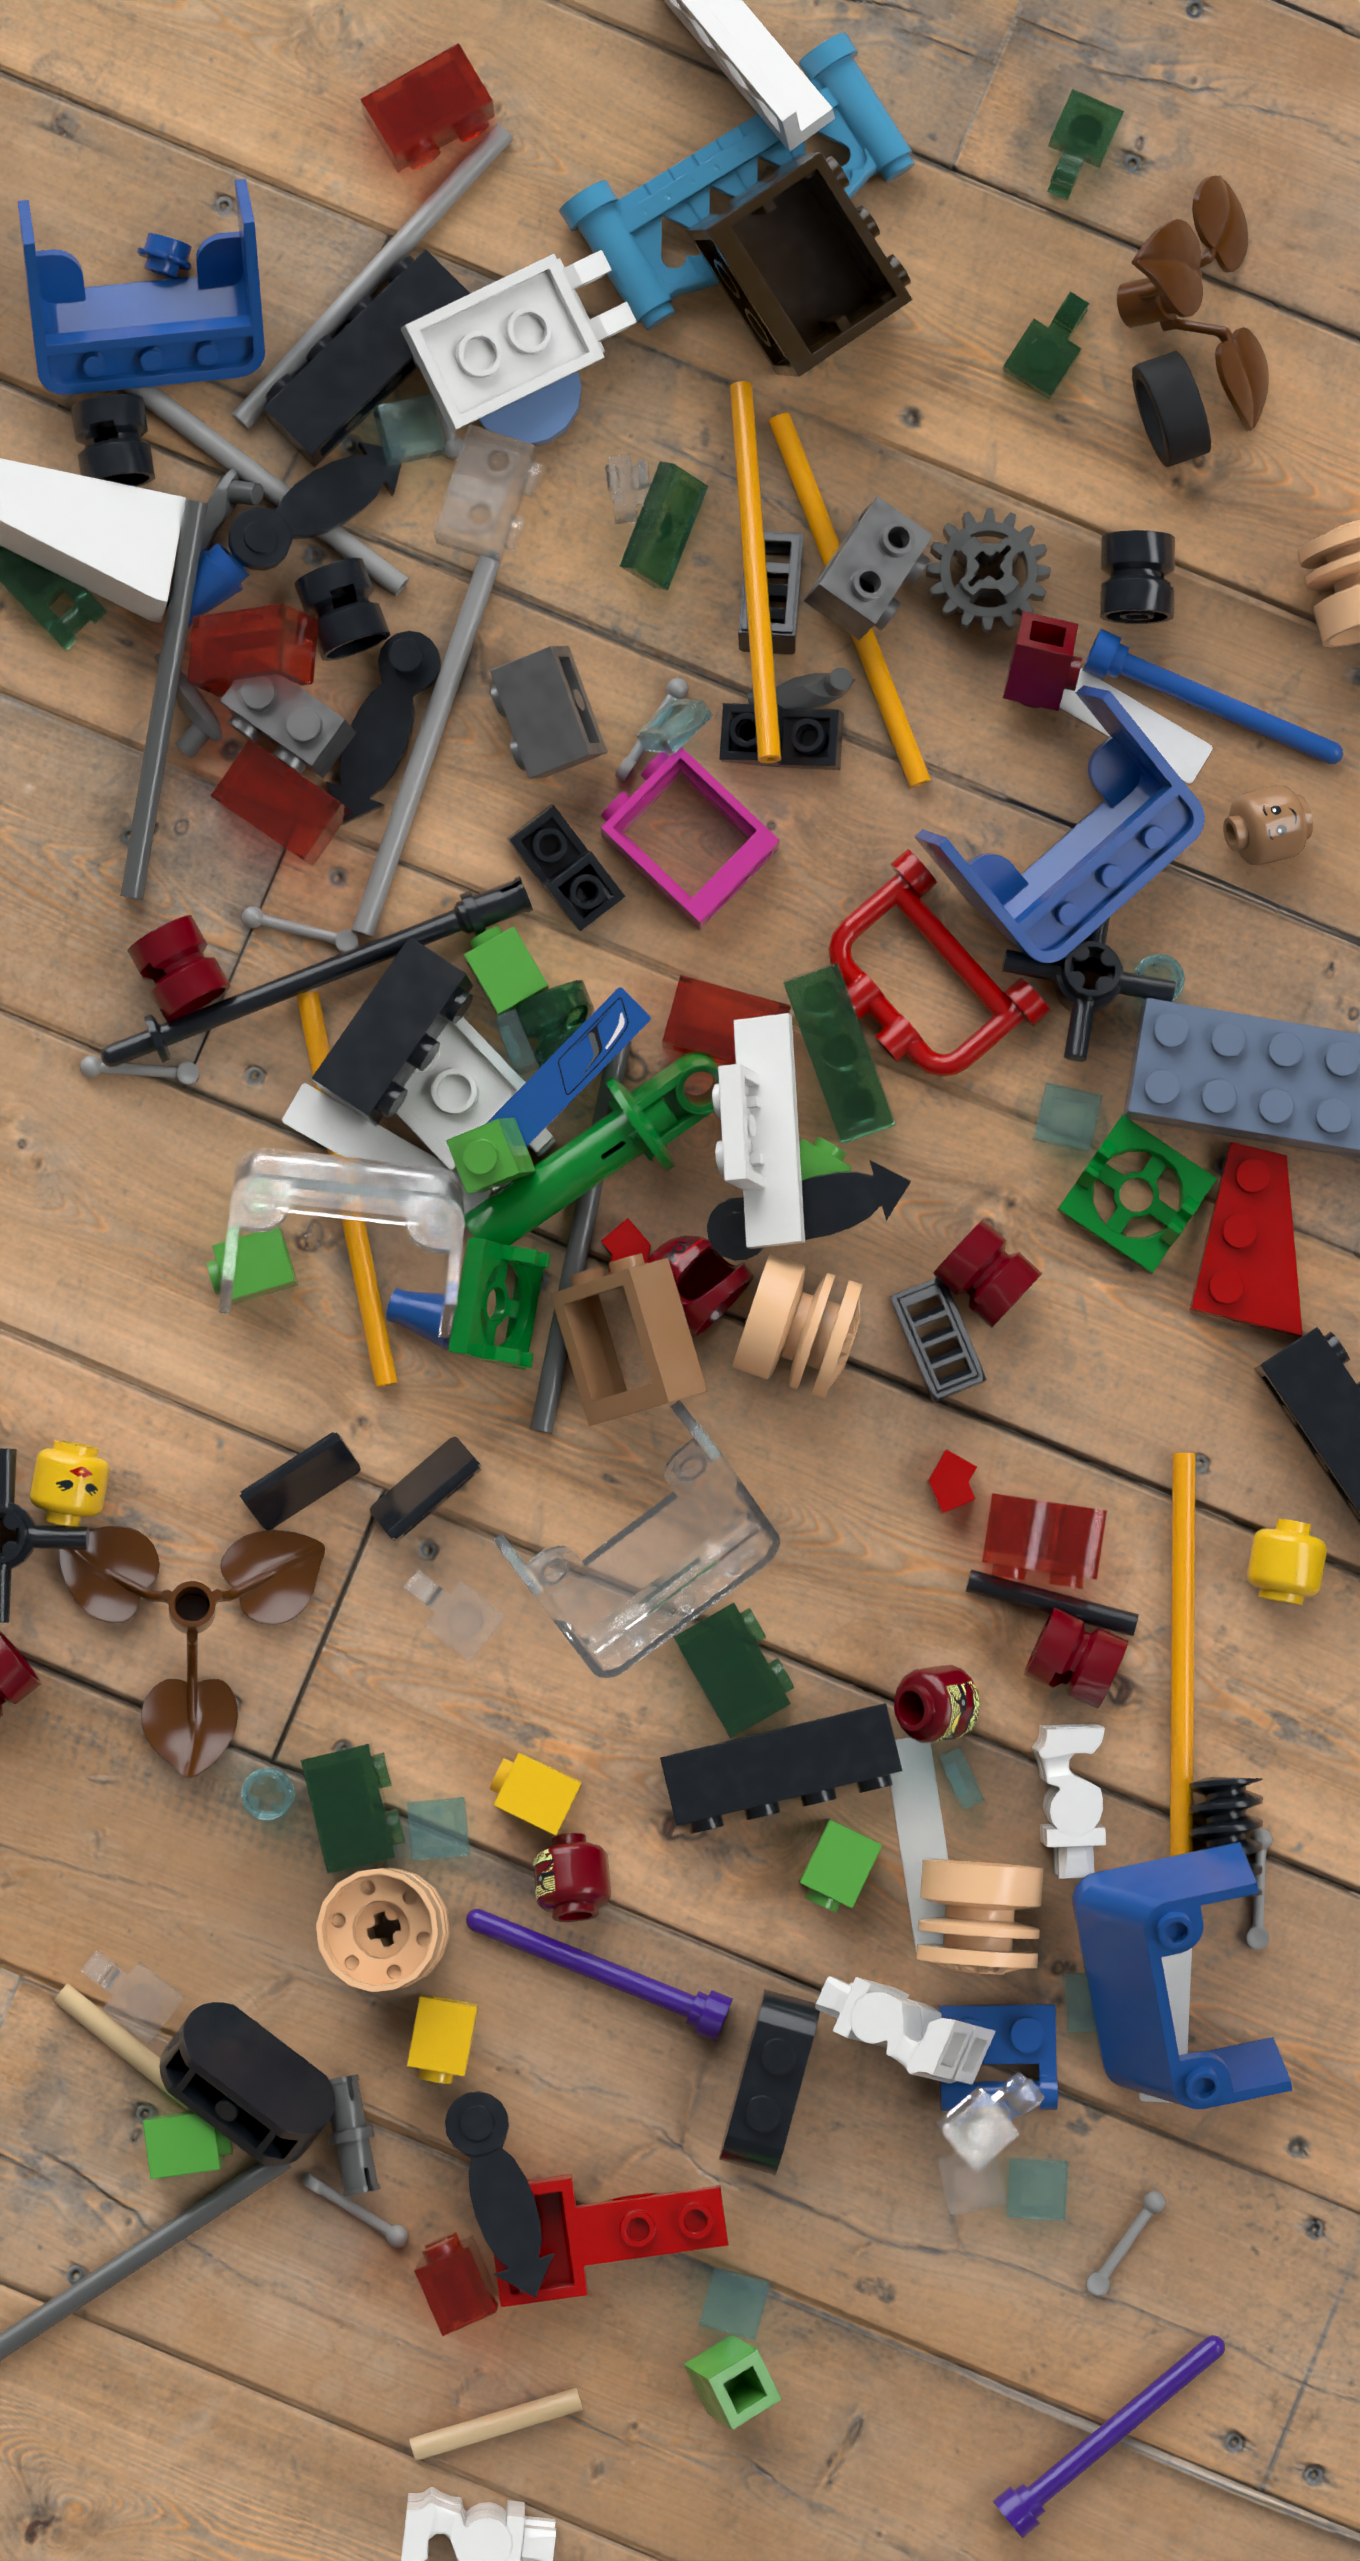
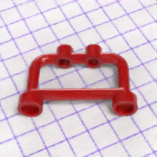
M907 849L890 864L896 875L847 916L833 932L828 948L830 965L837 977L845 985L837 993L839 998L859 1020L868 1012L883 1028L875 1038L896 1062L907 1055L916 1066L928 1074L940 1077L957 1075L971 1067L1024 1019L1034 1027L1051 1010L1039 994L1022 977L1004 992L997 986L921 900V897L937 884V881L925 865ZM895 905L993 1015L989 1021L950 1053L940 1054L932 1050L910 1022L897 1011L879 987L860 969L852 958L851 949L855 940Z

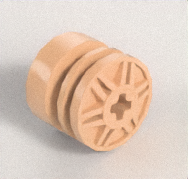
M1360 520L1338 526L1326 534L1308 541L1298 548L1297 551L1300 566L1306 569H1315L1305 577L1307 589L1335 591L1334 594L1316 604L1313 609L1321 641L1325 647H1344L1360 644Z
M769 1254L739 1342L732 1369L768 1380L780 1358L792 1361L789 1387L798 1390L805 1366H809L819 1370L811 1395L825 1399L830 1387L844 1371L861 1320L860 1292L863 1284L849 1280L841 1304L828 1301L835 1275L827 1273L813 1296L803 1292L805 1265Z
M923 1859L920 1897L930 1902L945 1905V1917L918 1920V1930L944 1933L943 1944H917L916 1959L932 1962L949 1971L1002 1975L1023 1968H1037V1952L1012 1949L1013 1938L1039 1939L1040 1930L1030 1925L1014 1922L1015 1910L1041 1907L1044 1868L987 1862Z
M399 1868L358 1871L338 1882L322 1902L316 1923L318 1949L330 1971L349 1986L369 1992L409 1987L429 1976L444 1957L450 1937L448 1909L437 1889L419 1874ZM385 1913L388 1920H398L400 1922L401 1930L393 1934L394 1944L392 1945L387 1937L377 1938L374 1928L382 1924L381 1914Z

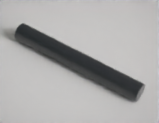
M972 1569L965 1592L1050 1614L1055 1607L1083 1620L1084 1624L1129 1636L1134 1635L1139 1616L1136 1613Z

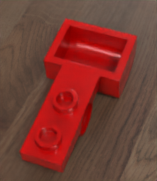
M572 2174L527 2180L534 2195L541 2221L542 2245L539 2258L555 2254L536 2298L497 2277L500 2306L508 2307L588 2295L585 2269L587 2265L729 2246L721 2185L667 2193H642L617 2197L603 2202L577 2205ZM493 2253L496 2273L507 2270L508 2267Z

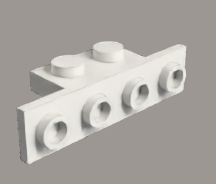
M785 1013L733 1020L736 1064L718 1066L719 1084H715L712 1091L714 1111L717 1117L721 1119L722 1141L717 1142L715 1151L717 1167L720 1174L724 1176V1181L743 1190L747 1248L755 1249L805 1243L792 1015Z

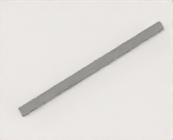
M496 124L232 413V416L244 428L249 430L265 412L263 407L269 402L265 396L270 388L286 374H290L294 378L309 363L306 356L311 348L324 336L330 334L333 337L343 327L353 307L364 297L374 293L394 267L415 248L507 147L513 138L506 129Z
M156 386L122 389L128 394L143 397L144 406L225 468L228 470L234 468L241 480L260 483L264 491L263 496L277 507L283 496L291 489ZM341 526L317 536L346 559L362 558L369 577L393 595L398 596L407 585L409 577Z
M479 556L351 929V931L370 938L374 936L500 567V562L489 557Z

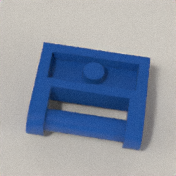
M1054 2003L938 2005V2011L941 2012L942 2018L957 2020L996 2031L982 2064H1038V2081L973 2082V2085L958 2081L951 2084L940 2081L941 2111H959V2105L1039 2104V2110H1057L1056 2009Z

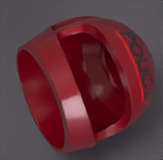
M684 1235L670 1239L660 1245L653 1252L647 1263L668 1258L690 1334L695 1338L727 1311L752 1282L754 1275L744 1262L739 1265L728 1263L713 1249V1244L710 1243L709 1239Z

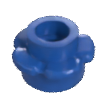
M148 233L144 249L138 248L137 250L140 256L147 258L144 268L162 276L177 278L179 269L190 270L192 266L188 262L192 246L167 236Z

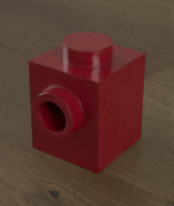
M1025 611L1022 612L1008 667L1003 699L1016 701L1031 708L1042 707L1059 711L1064 689L1075 691L1081 669L1082 658L1073 656L1078 623Z

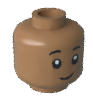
M1274 785L1238 795L1231 804L1229 817L1224 820L1223 832L1226 843L1232 851L1238 850L1240 856L1251 865H1264L1297 856L1304 849L1306 840L1312 835L1313 819L1309 805L1304 797L1296 795L1287 786Z

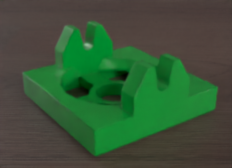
M1122 1114L1057 1211L1152 1274L1195 1214L1217 1178ZM1127 1152H1146L1153 1155L1142 1172H1132L1127 1175L1121 1174L1106 1164L1112 1158ZM1167 1165L1174 1172L1179 1185V1206L1177 1211L1159 1200V1189L1156 1181ZM1096 1179L1113 1190L1116 1210L1107 1223L1100 1218L1094 1203V1184ZM1140 1179L1150 1186L1153 1192V1199L1147 1209L1131 1211L1122 1204L1120 1189L1126 1181ZM1146 1215H1150L1166 1226L1161 1231L1146 1237H1127L1121 1234L1131 1218H1141Z
M469 1237L448 1347L449 1352L508 1368L521 1370L532 1368L534 1354L529 1353L543 1269L549 1268L551 1254L539 1252V1250L503 1245L486 1239ZM508 1263L516 1274L512 1299H509L508 1290L505 1286ZM494 1289L496 1306L489 1318L487 1301L489 1294ZM505 1317H508L505 1341L499 1346H494L497 1326L502 1323Z

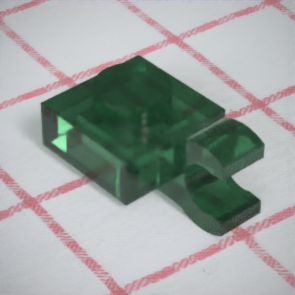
M1072 89L1048 145L1063 153L1051 177V183L1047 192L1068 201L1084 162L1098 168L1101 167L1122 120L1123 110Z
M1070 291L1049 327L1034 318L1003 365V371L1051 400L1081 353L1082 348L1069 341V339L1088 312L1087 308L1090 303Z

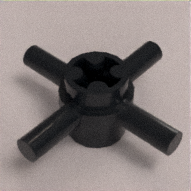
M1110 917L1066 957L1056 962H1039L1020 951L1009 949L1005 951L1002 972L1054 981L1055 993L1059 1002L1068 1011H1071L1064 1058L1071 1061L1083 1062L1087 1060L1094 1012L1107 1007L1118 994L1172 1002L1174 997L1175 981L1123 971L1118 955L1106 945ZM1079 966L1080 970L1091 972L1095 969L1102 976L1097 980L1095 990L1082 988L1085 983V977L1081 972L1073 971L1074 967Z
M0 1448V1520H3L6 1528L16 1529L17 1538L16 1542H6L3 1545L2 1552H0V1623H9L12 1569L26 1562L35 1548L88 1550L90 1540L89 1527L35 1525L29 1512L18 1504H14L17 1449Z

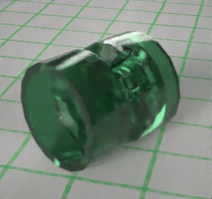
M576 980L553 987L526 999L515 1007L526 1037L538 1041V1046L533 1051L539 1068L595 1011L583 980Z

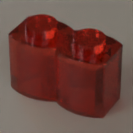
M992 1493L981 1562L993 1564L992 1576L1026 1581L1028 1569L1050 1573L1049 1584L1083 1589L1084 1578L1097 1580L1107 1511Z

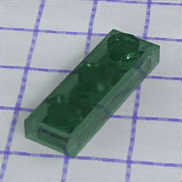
M839 961L784 980L783 984L841 1144L895 1126V1117Z

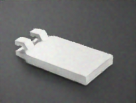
M602 250L567 267H564L560 258L557 259L555 254H552L401 328L451 433L604 358L603 352H605L601 341L637 323L627 302L592 319H589L576 290L602 278L605 274L612 271Z
M464 1017L456 1024L450 1021L447 1023L436 1039L440 1042L436 1056L425 1070L420 1071L416 1068L404 1086L408 1090L407 1096L396 1112L398 1117L453 1174L458 1170L446 1140L486 1124L526 1083ZM545 1128L528 1147L541 1158L556 1144L553 1135ZM510 1182L500 1185L491 1190L493 1193H496Z

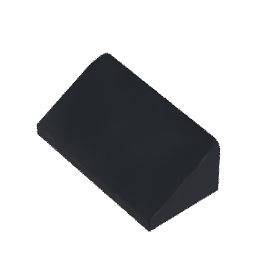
M331 1432L242 1490V1494L239 1496L260 1525L266 1530H272L358 1474L361 1468L341 1435L337 1432Z
M452 1437L371 1506L370 1513L392 1540L400 1541L479 1473L482 1465L457 1437Z

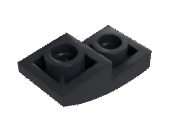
M723 703L719 760L722 762L783 768L840 770L844 714L840 710L783 709L777 704L781 760L775 763H761L758 761L754 704Z
M549 805L507 838L527 867L579 931H582L625 897L592 851L585 847L555 805Z

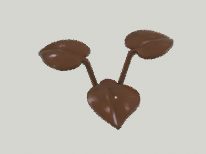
M1221 175L1210 176L1203 179L1198 185L1192 205L1196 232L1201 242L1206 246L1203 254L1201 255L1197 236L1187 222L1177 219L1163 224L1150 235L1131 262L1148 278L1122 283L1117 292V307L1122 321L1130 328L1160 322L1163 331L1177 329L1213 335L1219 338L1221 343L1216 348L1215 361L1220 382L1246 431H1251L1260 418L1269 386L1268 363L1258 339L1245 327L1236 329L1232 334L1231 330L1225 326L1177 319V315L1182 318L1193 316L1201 306L1203 285L1200 268L1216 259L1222 271L1226 273L1233 272L1240 267L1247 252L1248 228L1242 206L1230 185Z
M105 1526L89 1530L88 1550L59 1549L61 1572L66 1586L76 1603L87 1614L100 1621L123 1623L135 1615L141 1598L151 1602H165L169 1604V1617L174 1627L187 1634V1682L180 1679H166L153 1687L144 1700L141 1710V1723L144 1735L151 1747L179 1775L184 1778H193L211 1767L222 1756L233 1738L238 1720L236 1698L228 1684L219 1679H207L198 1682V1634L207 1630L213 1623L218 1602H229L238 1597L243 1613L252 1621L260 1624L278 1625L293 1620L307 1607L313 1596L318 1573L325 1554V1546L314 1538L296 1532L276 1530L255 1532L235 1541L221 1559L220 1569L222 1576L233 1587L228 1591H221L219 1589L211 1591L209 1587L201 1582L187 1581L178 1585L173 1591L168 1589L152 1591L148 1587L157 1579L160 1563L154 1544L147 1536L135 1529L124 1526Z

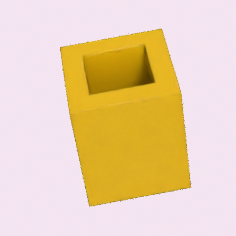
M519 1752L514 1762L503 1758L489 1789L498 1793L493 1804L494 1806L556 1836L582 1782Z
M423 1993L420 1995L407 2066L419 2068V2079L452 2084L453 2075H466L478 2013V2003Z

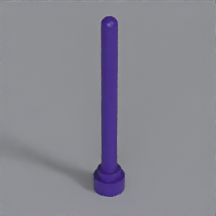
M473 1909L466 1916L467 1927L476 1933L687 2018L686 2024L696 2027L695 2034L715 2042L717 2041L733 1998L711 1990L709 1995L698 1991L697 1995L694 1996L481 1909Z
M1216 2335L1206 2337L1029 2487L1022 2484L1014 2491L1010 2486L993 2500V2503L1018 2534L1024 2538L1040 2524L1037 2518L1045 2512L1042 2507L1045 2503L1221 2357L1225 2351L1224 2341Z

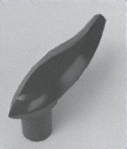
M231 468L220 478L207 502L208 509L201 551L203 548L208 549L236 504L252 506L261 504L264 491L260 483L239 481L238 474L234 468Z
M160 653L154 657L157 664H159ZM181 671L176 699L179 708L193 723L175 744L187 756L193 758L210 738L213 741L221 740L222 731L218 718L209 703L192 681Z
M836 668L831 673H812L795 677L776 687L777 704L783 709H810L826 705L841 698L856 679H853L850 672L845 668ZM748 692L749 704H754L753 692Z

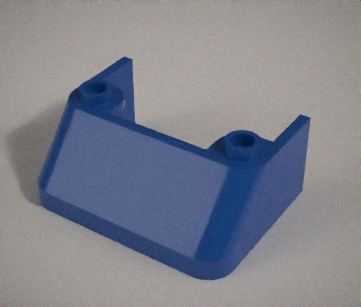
M246 179L235 180L239 231L215 234L202 242L196 253L197 276L84 287L82 267L72 254L57 249L36 251L29 200L17 201L37 373L39 380L45 388L56 394L71 395L231 379L248 376L261 366L265 357L255 221Z
M1085 685L1075 693L1110 735L1094 750L1088 762L1089 780L1104 801L1024 873L1020 874L1008 859L991 853L979 855L967 863L947 837L923 829L914 836L964 898L1026 956L1044 963L1056 962L1066 957L1190 846L1201 834L1205 822L1204 809L1200 801L1111 691Z
M1240 1842L1092 1873L1083 1878L1075 1887L1072 1904L1100 2056L1105 2072L1114 2084L1192 2109H1208L1293 2091L1291 2079L1274 2037L1209 2051H1199L1183 2055L1178 2053L1162 1957L1186 1952L1197 1944L1204 1929L1201 1905L1259 1893L1256 1879Z

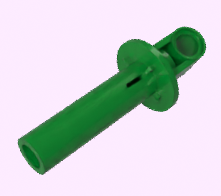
M690 1052L684 1054L632 1092L612 1076L606 1081V1084L615 1098L613 1100L609 1099V1105L613 1112L534 1166L535 1172L513 1180L462 1215V1219L472 1236L503 1245H512L643 1153L648 1160L653 1161V1158L656 1157L667 1171L675 1167V1163L667 1144L715 1112L712 1091L714 1085L719 1084L718 1063L706 1053ZM697 1072L711 1074L713 1076V1083L705 1093L692 1095L684 1091L685 1082L692 1074Z

